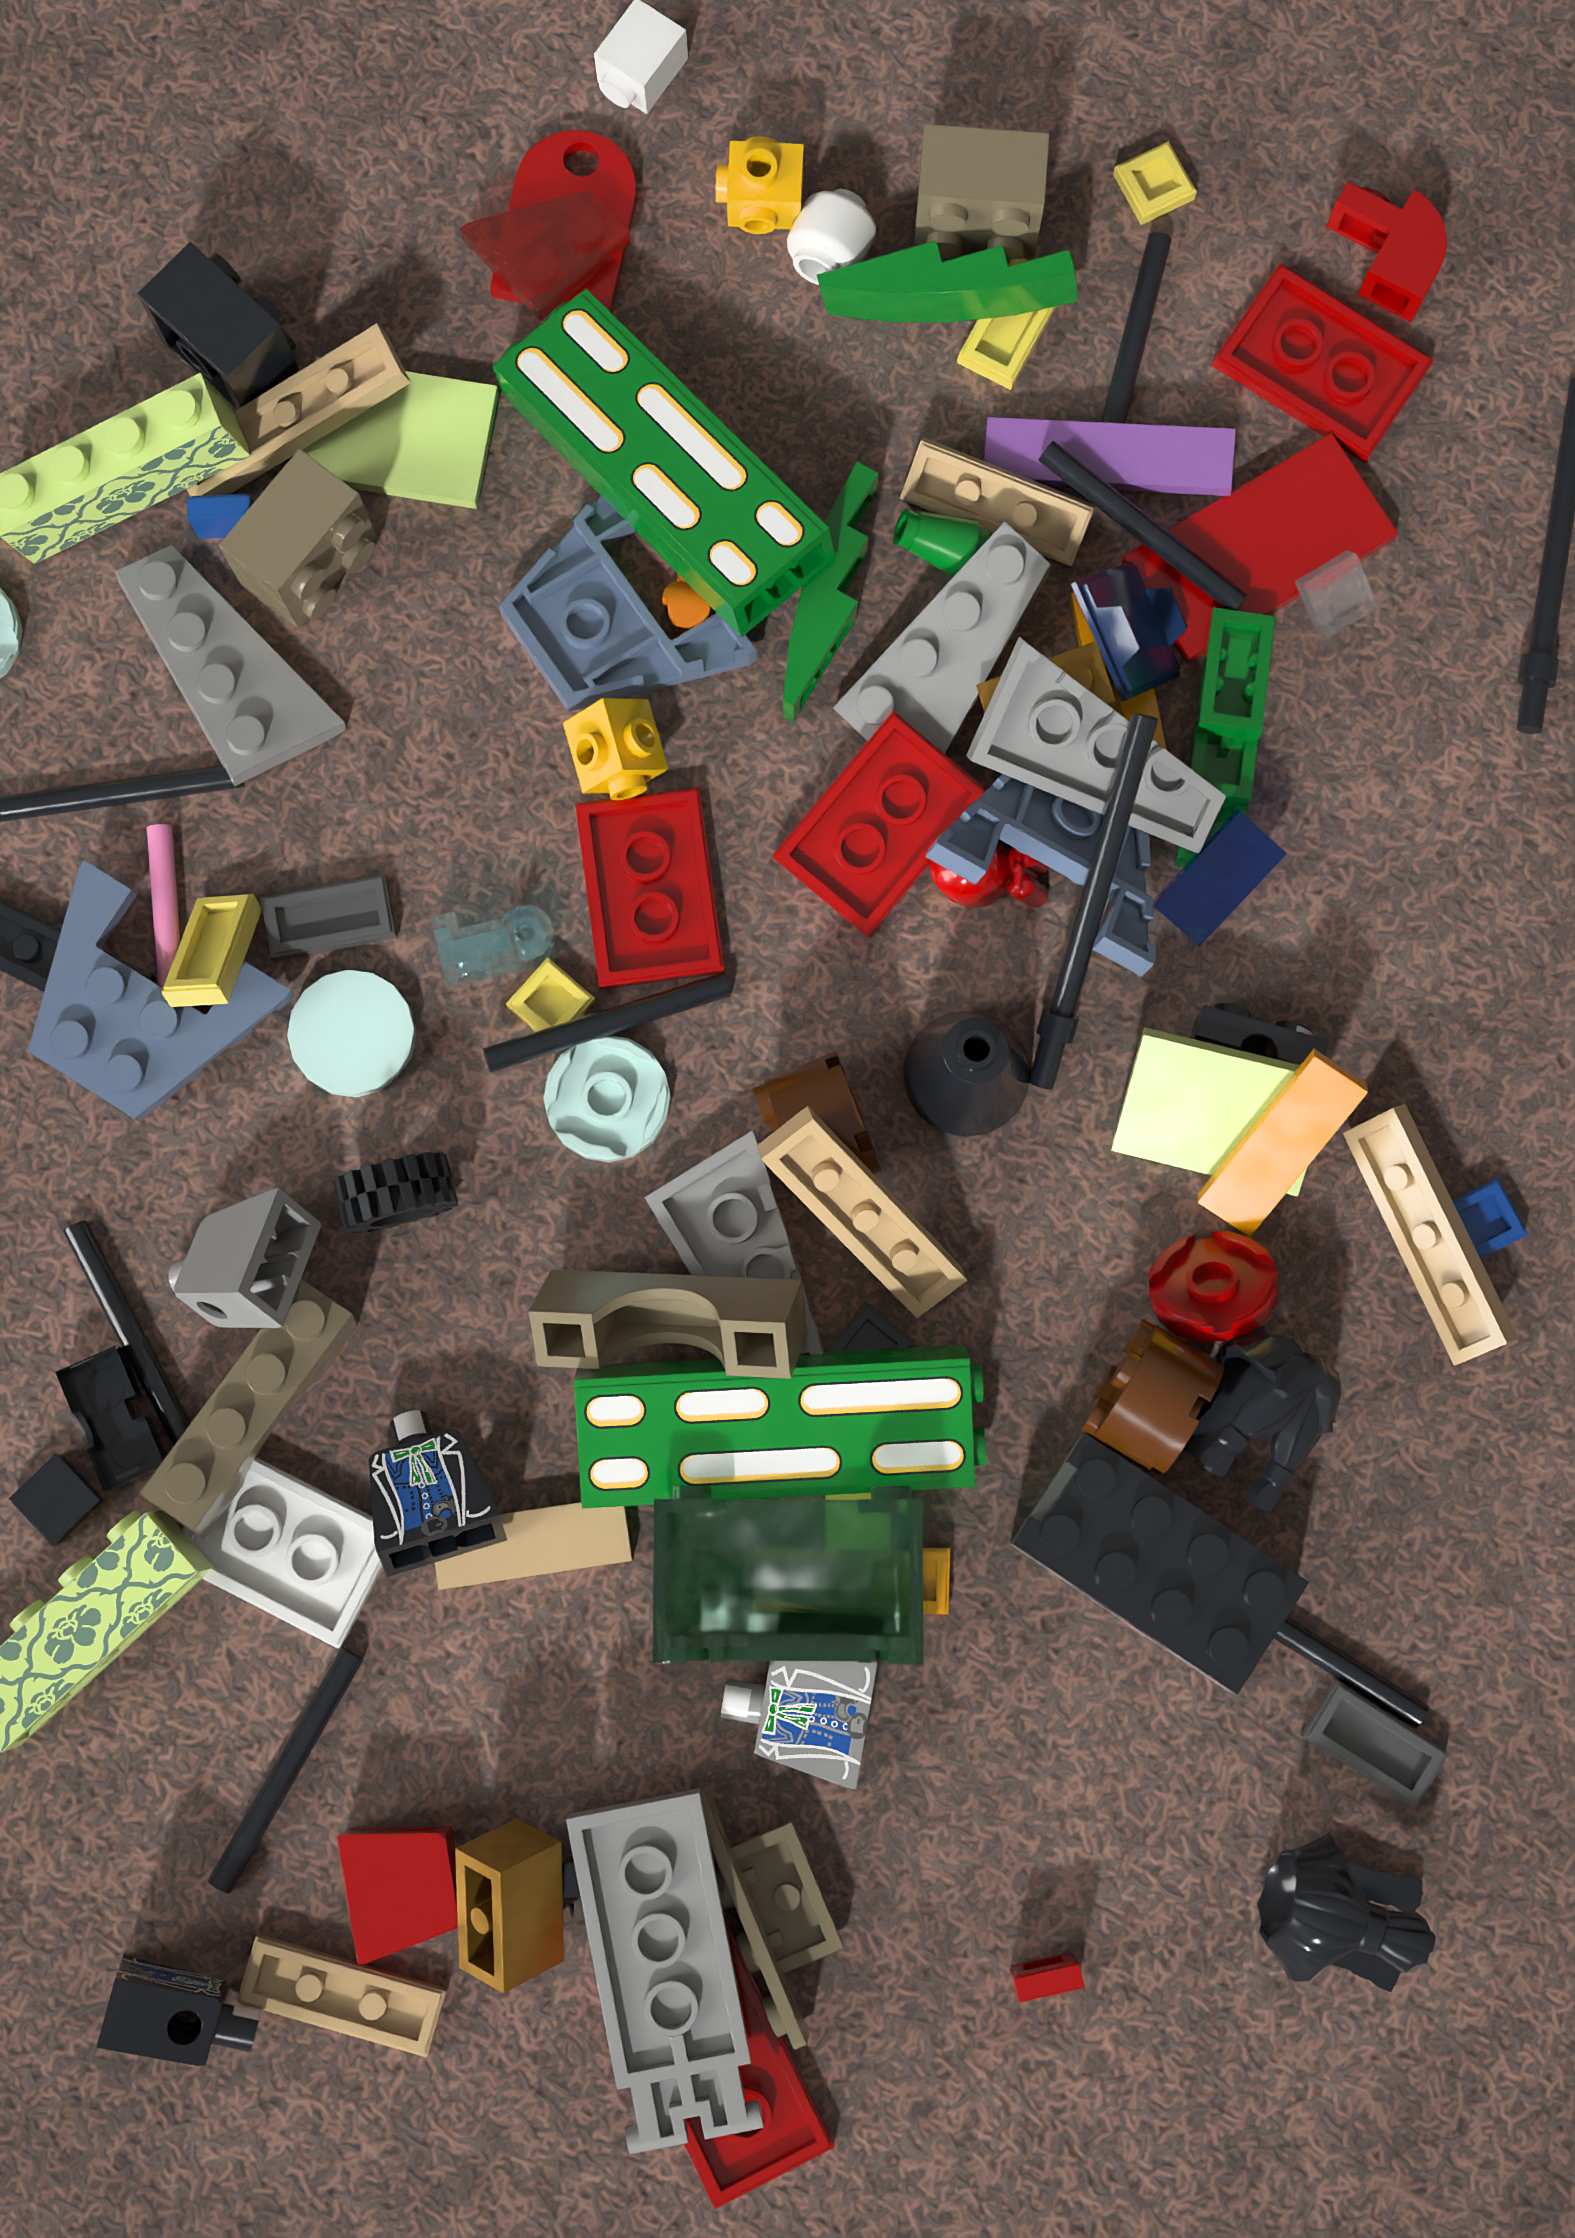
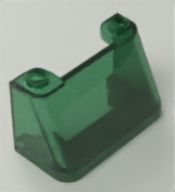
M672 1486V1499H654L653 1663H688V1661H708V1658H711V1662L858 1661V1663H872L876 1659H880V1662H889V1664H925L929 1661L924 1499H911V1486H871V1499L725 1500L712 1499V1486Z

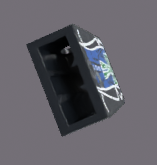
M408 1411L393 1418L390 1422V1428L395 1446L374 1452L369 1457L374 1544L386 1576L390 1577L507 1541L497 1505L460 1432L450 1429L433 1434L428 1415L424 1411Z
M123 1955L115 1977L96 2048L195 2066H206L211 2044L251 2052L261 2011L223 2003L226 1981ZM189 2010L196 2013L199 2019L194 2023L185 2024L179 2022L173 2015L180 2011Z

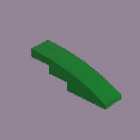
M932 241L817 274L827 313L882 322L970 321L1015 316L1078 301L1076 273L1069 250L1008 267L1003 245L942 262L937 242Z
M858 461L825 522L830 528L836 558L805 583L801 589L789 640L783 695V717L792 722L796 720L857 620L858 601L844 593L867 557L868 537L855 529L877 495L879 473Z
M1215 607L1212 609L1193 723L1188 766L1226 795V798L1199 854L1177 845L1174 866L1236 875L1240 868L1246 811L1252 797L1257 744L1263 729L1275 616Z

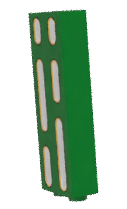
M587 289L579 293L570 302H564L556 307L548 320L525 339L510 345L502 357L492 366L504 397L741 638L836 558L830 528Z
M965 1345L823 1352V1354L805 1353L800 1354L791 1379L726 1376L724 1366L718 1358L605 1364L600 1369L577 1368L574 1377L582 1509L975 1487V1467L986 1466L984 1427H973L972 1403L983 1402L981 1363L970 1364V1358Z

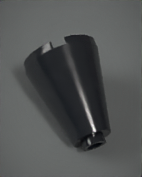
M962 1011L935 1019L918 1033L906 1055L904 1082L908 1098L921 1118L935 1128L949 1134L969 1137L988 1134L1009 1122L1018 1112L1029 1088L1030 1066L1023 1044L1007 1025L983 1013ZM966 1056L973 1057L979 1062L971 1061Z

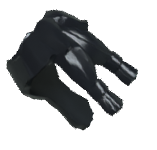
M1267 1325L1254 1329L1249 1334L1223 1345L1220 1363L1225 1365L1219 1388L1216 1390L1211 1402L1208 1401V1405L1197 1415L1196 1419L1200 1420L1184 1449L1197 1459H1200L1204 1464V1468L1209 1472L1224 1478L1235 1457L1240 1455L1249 1445V1440L1272 1436V1458L1262 1477L1251 1487L1246 1497L1252 1505L1268 1514L1273 1511L1282 1491L1287 1490L1295 1476V1471L1310 1454L1322 1434L1333 1432V1423H1335V1415L1341 1397V1381L1339 1372L1328 1367L1320 1357L1303 1350L1293 1339H1276L1271 1337L1266 1332Z
M1330 1832L1304 1846L1281 1852L1276 1863L1266 1872L1264 1889L1257 1902L1261 1920L1259 1933L1269 1950L1279 1960L1288 1979L1292 1981H1310L1323 1968L1333 1965L1350 1970L1353 1974L1370 1980L1377 1987L1392 1992L1401 1972L1406 1973L1416 1965L1427 1963L1429 1954L1433 1952L1436 1936L1430 1930L1426 1919L1416 1912L1423 1896V1881L1415 1875H1396L1385 1871L1377 1872L1360 1864L1347 1862L1344 1852L1336 1845ZM1372 1900L1375 1903L1393 1905L1401 1911L1387 1910L1386 1908L1370 1903L1369 1901Z

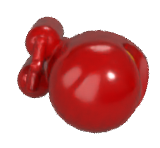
M997 843L989 868L976 885L932 860L929 863L930 875L937 888L949 900L966 908L986 907L996 902L1005 893L1033 908L1042 906L1048 898V890L1044 884L1039 882V877L1043 876L1049 867L1029 855L1020 853L1014 847H1011L1010 851H1006Z

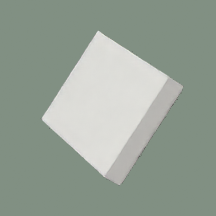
M255 1457L242 1488L205 1539H202L185 1526L182 1530L188 1539L196 1545L215 1567L202 1579L338 1649L343 1646L383 1569L374 1544L372 1515L258 1457Z

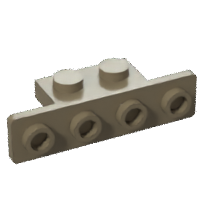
M705 1784L698 1788L701 1790L711 1848L720 1868L716 1870L722 1905L725 1910L736 1907L745 1932L737 1935L738 1945L744 1961L751 1973L759 1970L762 1971L771 1995L763 1998V2005L775 2035L780 2037L788 2034L792 2047L796 2050L807 2045L809 2031L785 1973L843 1949L844 1942L793 1819L732 1845L710 1789Z

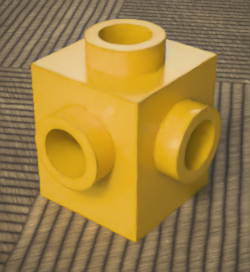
M763 136L751 137L745 141H730L729 164H717L716 203H727L728 227H740L743 231L752 234H766L774 229L791 230L797 216L801 213L804 144L778 143L772 138Z
M602 698L563 722L582 793H609L612 800L632 798L647 790L646 782L669 770L648 699Z

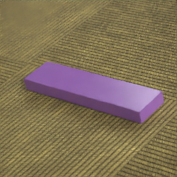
M988 417L984 461L1049 487L1072 488L1038 461L1047 446L1054 440L1118 491L1231 496L1236 429Z

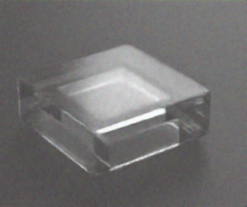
M1346 550L1295 581L1315 630L1319 636L1326 639L1379 608L1357 553Z

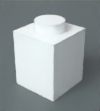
M634 0L594 53L597 80L604 95L620 107L627 108L632 104L647 114L688 59L686 29L641 0Z

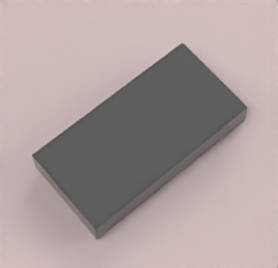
M385 874L260 897L270 957L273 961L397 938L389 887Z
M1336 1680L1332 1682L1300 1735L1414 1809H1417L1449 1755V1752Z

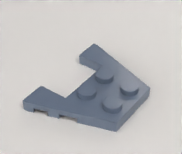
M601 495L592 506L587 504L574 518V526L553 550L548 548L499 605L501 617L568 712L589 707L602 698L621 699L746 667L757 661V650L747 636L744 635L741 638L717 613L673 640L667 637L606 551L607 548L632 534L635 530Z
M1002 774L979 799H976L935 840L925 857L976 885L987 872L1000 839L1020 853L1029 855L1068 877L1074 883L1084 886L1104 815ZM1128 825L1107 898L1108 903L1092 950L1142 977L1154 965L1156 960V944L1149 943L1148 923L1154 918L1153 897L1146 894L1145 870L1151 865L1149 833Z
M83 860L78 868L28 1052L140 1122L204 1071L203 1067L232 1044L234 1046L252 1033V1028L273 1011H279L292 1000L295 993L246 961H243L228 1004H213L206 1015L191 1006L170 1007L162 994L163 988L102 950L103 945L137 894L116 879Z

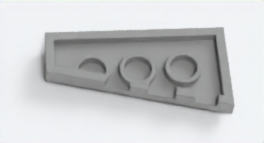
M1004 522L833 709L867 741L894 711L944 754H947L949 748L953 747L962 731L963 723L979 696L976 684L991 679L995 671L994 668L1007 644L1015 636L1052 569L1051 564L1013 528Z
M172 545L116 571L121 588L234 786L284 763L346 730L345 722Z
M1019 637L966 756L970 761L1104 815L1130 721ZM1152 740L1128 825L1199 854L1226 795L1155 740Z
M754 1130L644 1197L691 1275L802 1280L767 1166L761 1160L756 1147L759 1144V1140ZM802 1281L808 1335L801 1354H823L825 1351Z

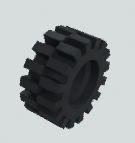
M424 1152L417 1156L410 1154L404 1155L400 1159L393 1160V1158L382 1160V1163L368 1164L361 1166L360 1170L345 1172L344 1175L337 1176L333 1181L346 1233L372 1232L384 1227L392 1228L399 1226V1224L419 1221L418 1219L437 1216L439 1213L452 1210V1207L459 1205L447 1155L444 1152Z

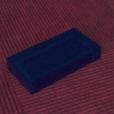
M1238 808L1201 848L1199 854L1196 853L1154 898L1153 906L1200 947L1287 853Z

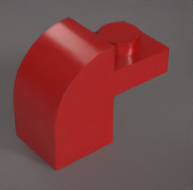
M1347 181L1335 203L1326 228L1377 253L1358 292V296L1411 323L1432 286L1446 255L1447 234L1442 217L1435 206L1424 195L1414 189L1403 209L1391 204L1389 199L1381 192L1368 187L1360 188Z

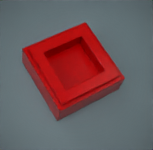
M1070 1952L1012 1965V1969H1009L1014 1993L1019 2003L1085 1988L1080 1964Z

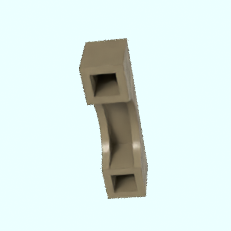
M551 1269L529 1309L537 1366L600 1369L609 1361L627 1351L654 1344L678 1343L696 1346L714 1354L723 1364L726 1376L791 1379L808 1335L802 1280Z
M301 1279L283 1327L261 1328L143 1487L140 1494L196 1535L205 1539L242 1488L252 1462L277 1423L300 1395L322 1378L358 1326L353 1314Z

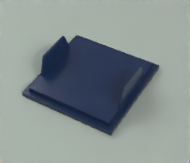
M1132 561L1071 584L1122 702L1181 676L1179 672L1181 667L1171 645L1184 633L1188 626L1171 587L1146 588L1137 565L1133 566Z

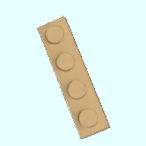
M376 323L234 411L251 457L186 488L190 498L191 496L230 495L293 456L298 449L303 450L410 384L411 382L383 329Z
M1406 1104L1394 1107L1344 1132L1343 1135L1453 1365H1458L1517 1339L1518 1336Z
M809 1106L805 1107L756 1146L761 1160L916 1318H919L967 1281L960 1264Z

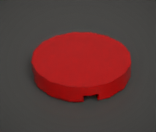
M1211 1231L1212 1238H1202L1195 1241V1234L1177 1240L1163 1250L1149 1270L1148 1282L1150 1304L1158 1321L1175 1335L1198 1342L1227 1341L1249 1334L1268 1320L1278 1303V1273L1269 1251L1251 1237L1230 1231Z

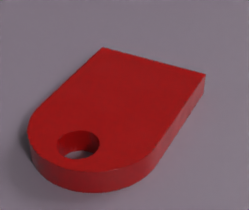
M569 130L558 132L542 139L527 152L518 167L490 285L492 297L555 309L564 302H570L579 293L587 289L612 313L637 201L633 168L627 156L615 143L593 132ZM585 151L595 155L599 160L597 169L586 176L571 174L565 168V164L574 153Z

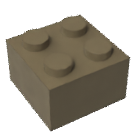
M924 124L914 247L936 241L941 259L956 258L962 252L976 253L1003 245L1007 263L1014 259L1034 257L1045 204L1049 133Z
M298 449L218 546L240 584L292 625L300 629L309 617L312 620H316L328 610L336 595V591L333 588L348 570L355 573L366 564L374 551L375 543L373 539L376 537V533L359 493L301 449Z

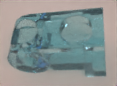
M519 905L510 909L502 919L462 928L456 912L431 917L444 978L449 988L540 966L547 957L550 958L556 946L554 927L549 916L541 908L533 905Z

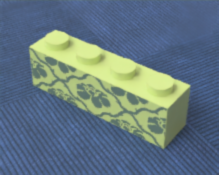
M199 373L0 473V537L32 563L36 564L251 457L232 405L202 373Z
M135 1510L124 1517L107 1534L106 1537L112 1542L109 1547L94 1560L90 1555H86L74 1563L58 1579V1582L63 1586V1589L47 1604L41 1599L35 1601L10 1623L9 1626L15 1633L0 1646L1 1753L22 1745L202 1580L208 1572L215 1568L168 1514L162 1510H157L141 1515L138 1510Z

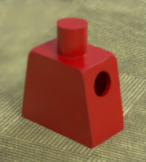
M452 1826L353 1828L345 1830L336 1836L358 1965L372 1962L458 1928L456 1857Z

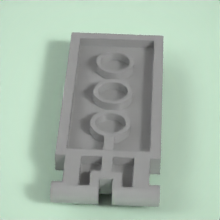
M700 1788L568 1814L566 1822L617 2090L631 2088L637 2124L625 2126L629 2153L635 2154L689 2143L686 2119L697 2116L701 2118L705 2140L764 2128L760 2101L746 2102L739 2066L751 2064V2052Z

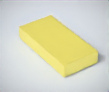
M1024 258L1011 260L1008 267L1027 262L1028 260ZM1057 306L1015 316L977 320L958 355L957 363L1011 390Z
M254 894L197 898L162 989V994L170 1007L229 1003L262 911Z

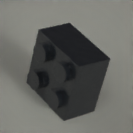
M190 241L137 295L162 343L196 375L202 373L236 411L300 371L292 354L296 349V344L281 328L286 322L285 318L265 296L259 293L252 299L238 286L242 281L240 276L223 257L214 252L208 258Z

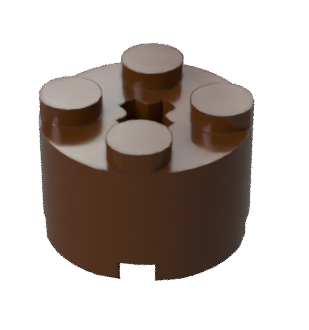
M836 1051L764 1079L763 1085L752 1088L766 1125L769 1124L772 1133L805 1107L809 1106L873 1174L882 1172L871 1138L854 1094L848 1086L845 1071Z
M1141 1319L1124 1347L1123 1352L1126 1355L1118 1368L1111 1365L1093 1395L1096 1401L1087 1413L1080 1430L1141 1468L1159 1476L1160 1472L1164 1474L1170 1468L1200 1422L1196 1417L1201 1410L1204 1399L1211 1402L1221 1381L1225 1365L1160 1326Z

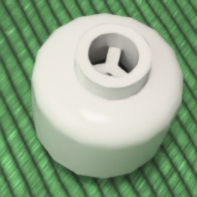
M825 190L811 194L803 203L801 213L797 216L787 237V249L793 259V266L803 278L819 285L817 274L865 261L875 240L876 224L870 212L866 209L864 201L857 194L849 190Z

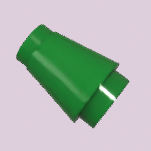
M904 509L895 526L893 543L954 577L990 538V531L979 527L978 520L974 518L922 511L915 512Z

